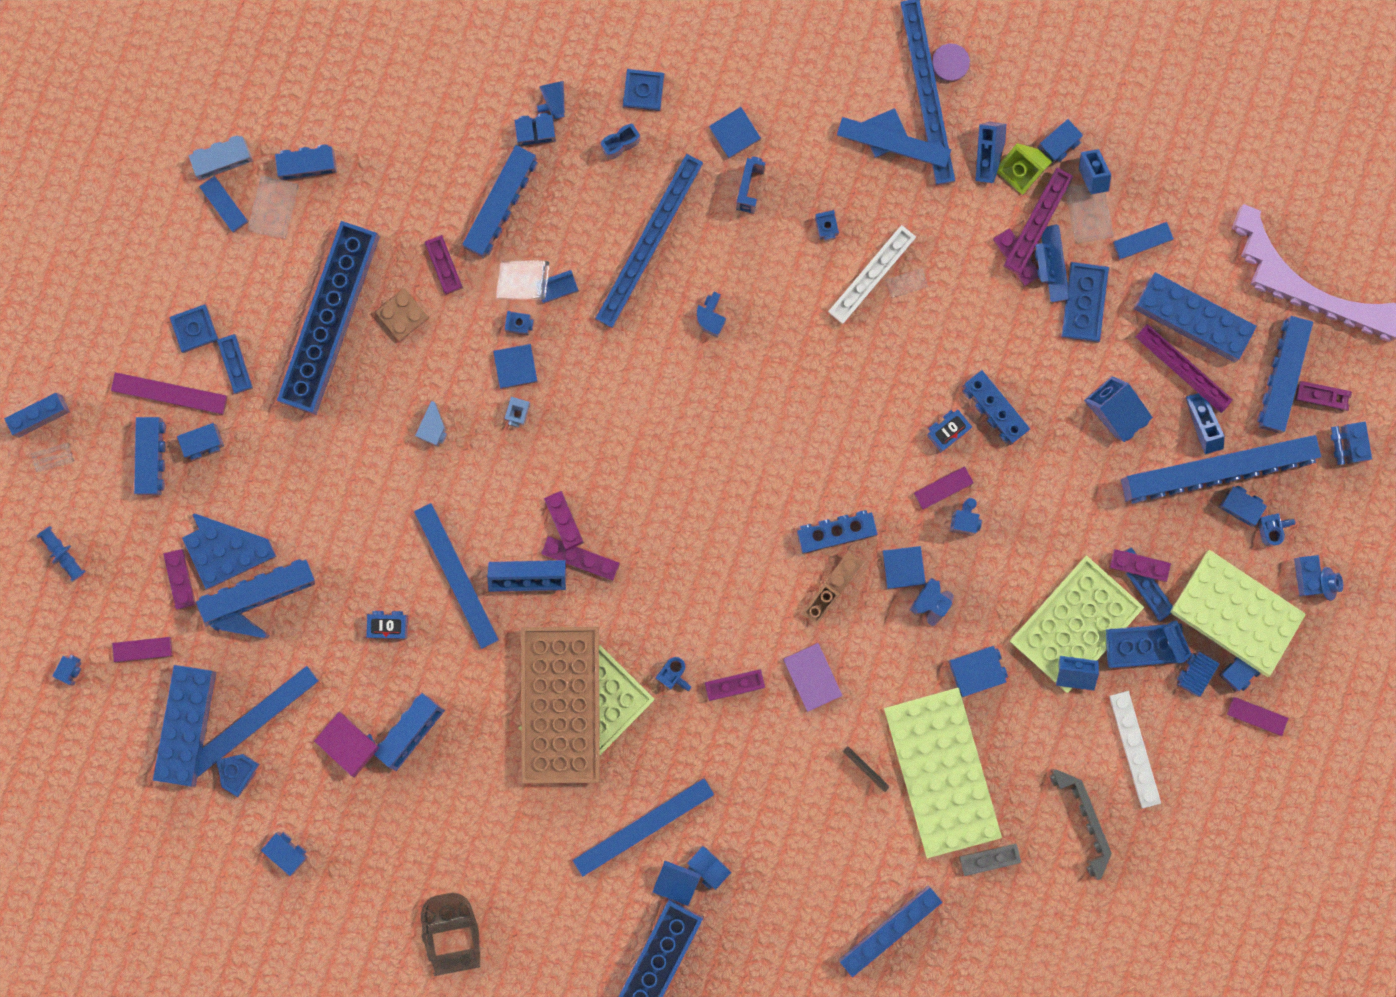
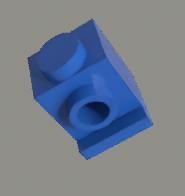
M834 210L815 214L819 239H824L825 241L836 239L835 236L839 235ZM825 223H830V224H831V228H829V229L825 228V227H824V224H825Z
M507 311L505 331L507 333L529 336V331H533L534 320L531 319V315ZM519 319L523 321V324L520 326L516 325V321Z
M72 654L70 656H63L52 677L68 685H74L76 682L73 681V678H76L81 671V659Z

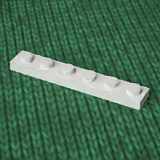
M901 225L828 313L841 324H844L916 239V236Z
M1129 691L1109 696L1141 808L1161 804Z

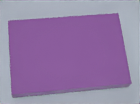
M819 643L783 659L807 712L843 696Z

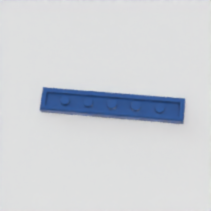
M842 117L837 132L838 137L945 169L951 153L949 148Z

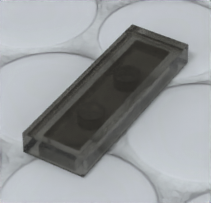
M846 746L842 750L883 792L888 790L889 785L850 747Z

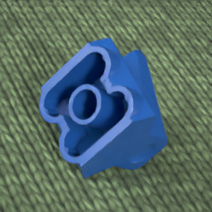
M933 578L928 580L909 609L915 615L927 612V623L931 626H935L946 615L954 599V595L950 591L941 593L940 582Z

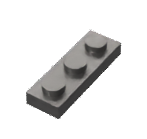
M1016 843L960 856L964 876L1021 863Z

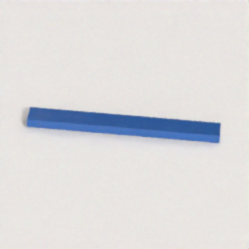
M432 503L414 511L481 649L499 641Z
M308 666L303 668L202 748L197 778L216 764V760L226 756L318 683L319 680Z
M704 778L572 861L583 877L715 794Z

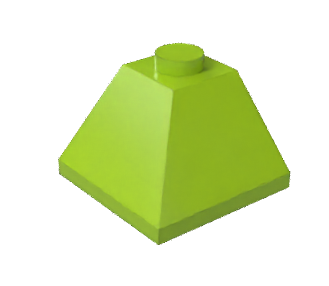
M1017 143L999 164L997 173L1023 195L1049 167L1052 161L1039 149Z

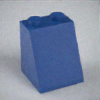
M1114 376L1109 378L1084 400L1115 438L1123 442L1130 440L1134 433L1140 428L1147 426L1153 418L1131 385Z

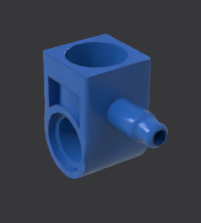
M1279 513L1260 517L1257 522L1261 540L1269 547L1281 544L1285 538L1283 528L1296 524L1295 519L1281 521ZM1271 531L1277 535L1275 542L1269 538Z
M679 657L669 659L656 676L657 680L670 689L675 684L687 691H690L692 688L688 682L681 678L686 665ZM678 661L681 663L682 667L679 672L671 670L670 665L672 662Z

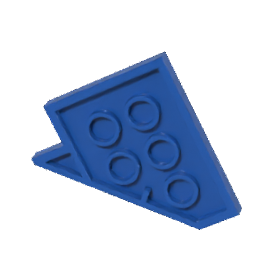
M193 514L199 530L182 537L206 590L277 557L269 539L198 514Z

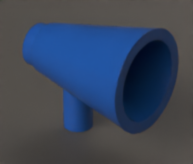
M564 81L539 86L546 104L537 105L538 112L550 110L553 119L565 117Z

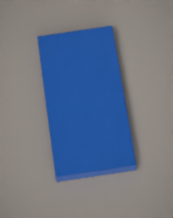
M1077 262L1070 263L1068 278L1070 298L1065 302L1061 338L1100 342L1109 267Z
M1178 623L1183 633L1182 624ZM1168 624L1106 629L1108 668L1178 663L1173 650L1168 645V639L1163 630Z

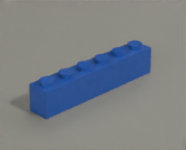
M515 145L462 244L465 249L482 258H485L486 254L489 255L494 246L492 243L495 238H499L503 222H507L510 218L512 205H516L520 199V190L522 188L525 189L529 182L527 177L530 172L535 171L538 165L535 154Z
M1290 316L1283 321L1281 326L1283 335L1282 338L1278 339L1276 349L1279 350L1277 357L1274 356L1271 367L1274 369L1272 375L1270 374L1267 380L1269 388L1262 399L1264 408L1258 415V428L1279 434L1285 432L1313 321L1295 316Z
M295 560L290 566L285 568L283 566L277 567L272 570V573L267 575L262 573L255 576L251 581L243 580L238 582L233 588H222L217 591V594L212 596L210 594L201 596L199 601H196L205 627L315 585V579L307 560Z
M927 886L842 956L839 962L853 978L943 902L932 888Z

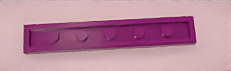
M1059 168L1055 169L1003 267L1019 276L1021 275L1036 244L1073 178L1072 175Z
M1148 324L1136 335L1135 338L1220 413L1225 411L1233 399Z
M116 372L111 387L112 392L223 415L228 397L227 395Z

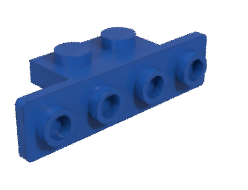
M1055 224L1045 228L1041 236L1042 243L1036 244L1035 258L1039 264L1038 277L1041 282L1048 284L1051 302L1068 300L1070 298L1060 227Z

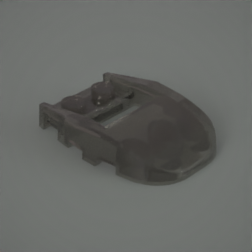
M446 893L428 899L421 911V936L427 951L428 960L432 962L435 971L433 972L434 976L479 968L480 935L478 924L468 899L458 893ZM470 927L474 948L436 955L433 934Z

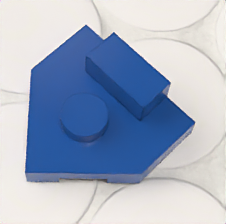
M245 754L216 760L221 787L239 797L249 785L260 764Z

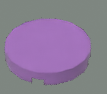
M949 43L942 45L933 55L932 65L934 73L943 81H958L965 76L969 69L970 59L968 53L957 44Z

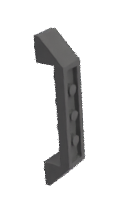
M1057 769L1050 770L1052 775L1049 777L1053 786L1062 789L1073 784L1071 790L1075 799L1078 798L1081 805L1078 806L1080 813L1083 817L1086 816L1088 824H1086L1087 830L1095 838L1096 842H1093L1097 853H1101L1100 856L1088 860L1089 866H1086L1090 877L1100 880L1112 853L1083 781Z

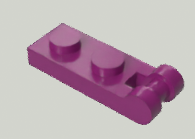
M1299 381L1295 400L1335 408L1341 411H1349L1348 400L1351 398L1352 392ZM1337 396L1341 397L1340 402H1336Z

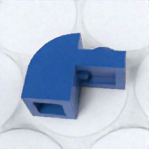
M714 291L712 296L708 295L704 302L706 308L698 305L697 321L703 331L718 338L726 318L714 312L721 298V294Z

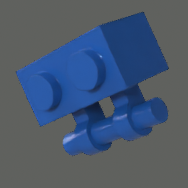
M1366 421L1346 424L1341 427L1342 433L1339 431V426L1331 427L1332 435L1330 436L1331 441L1334 442L1335 452L1333 454L1337 460V465L1345 464L1344 457H1346L1347 464L1372 460ZM1341 440H1343L1345 450L1342 448Z
M968 498L963 503L962 511L956 510L953 512L949 532L973 536L976 532L980 531L982 519H979L980 514L971 513L977 505L975 499Z

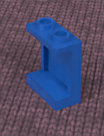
M758 157L747 158L736 202V210L755 213L757 199L747 197L752 173L764 174L766 162H763V159Z
M990 646L948 661L957 688L959 687L961 697L1006 683L1005 678H1008L1005 667H1001L999 660L1002 657L998 648L995 649L994 646Z

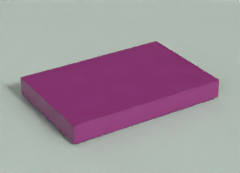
M341 712L335 715L314 740L317 745L354 778L379 749L369 737Z

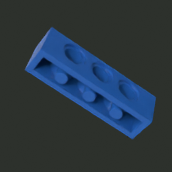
M867 510L856 512L854 517L849 518L848 515L837 517L838 521L830 522V519L819 521L818 526L812 527L811 524L800 526L801 530H797L802 554L877 536L873 513H867ZM852 522H858L860 524V530L858 532H854L850 529V524ZM832 527H840L842 534L834 536L831 532ZM821 531L823 539L821 541L814 540L813 532Z

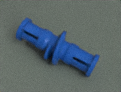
M49 526L41 531L37 538H41L49 552L52 553L50 558L55 557L52 563H60V566L65 569L71 577V582H73L86 571L80 568L75 558L68 552L71 545L64 547L61 540L52 532V527Z

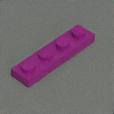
M549 536L541 553L555 560H566V564L611 581L614 580L620 565L619 562L579 547L566 551L562 541Z

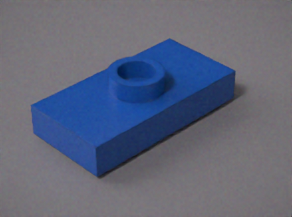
M1175 620L1170 622L1163 630L1168 639V645L1173 650L1178 664L1185 662L1192 654L1178 621Z

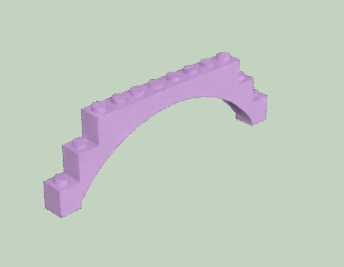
M1245 204L1239 208L1231 229L1236 230L1238 235L1249 236L1241 257L1246 258L1245 261L1248 263H1258L1250 285L1255 286V289L1258 291L1273 293L1272 296L1278 299L1286 298L1291 300L1290 303L1293 305L1306 306L1313 313L1321 312L1326 314L1328 319L1341 320L1348 327H1359L1366 334L1372 335L1374 333L1379 335L1381 340L1390 342L1396 339V303L1364 304L1331 296L1315 288L1290 269L1279 256L1264 230L1260 218L1261 211Z

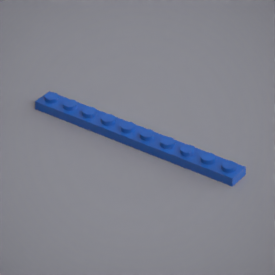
M920 0L901 1L900 6L927 142L949 148ZM949 156L946 169L932 165L936 186L955 182L951 156Z
M686 154L596 316L595 319L610 328L614 327L703 166L702 161L689 154Z

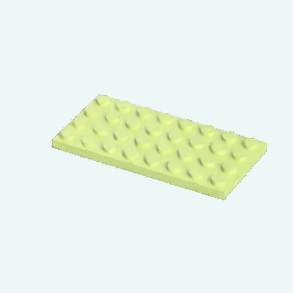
M959 687L884 708L926 857L931 858L1002 838Z

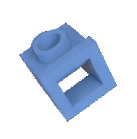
M514 397L510 398L505 415V420L509 421L508 425L519 428L520 425L525 424L531 405L530 402ZM515 411H520L521 416L515 417Z

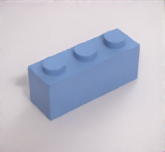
M233 136L227 142H217L208 149H197L193 151V154L188 155L196 177L199 180H203L253 162L247 142L243 136Z

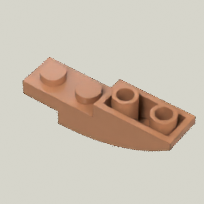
M848 551L802 614L818 625L863 565L864 561Z

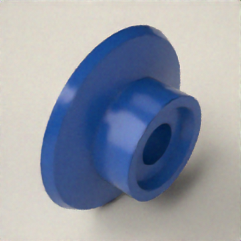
M1324 567L1321 572V587L1326 599L1332 601L1336 598L1337 592H1342L1344 586L1343 579L1340 573H1334L1331 568Z

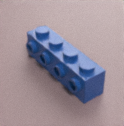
M983 370L962 386L964 388L963 393L968 399L972 398L974 400L976 409L988 417V424L993 429L997 428L1001 433L999 437L1005 444L1009 443L1012 445L1030 430L1029 426Z
M136 417L134 494L162 495V491L165 489V481L162 479V472L165 471V461L162 460V453L165 452L166 448L165 441H163L166 424L160 417Z
M566 560L488 563L487 579L489 592L566 590Z
M421 693L414 699L408 711L401 715L400 721L396 726L389 730L388 736L384 741L377 745L379 749L374 755L386 766L397 771L445 710L429 696Z

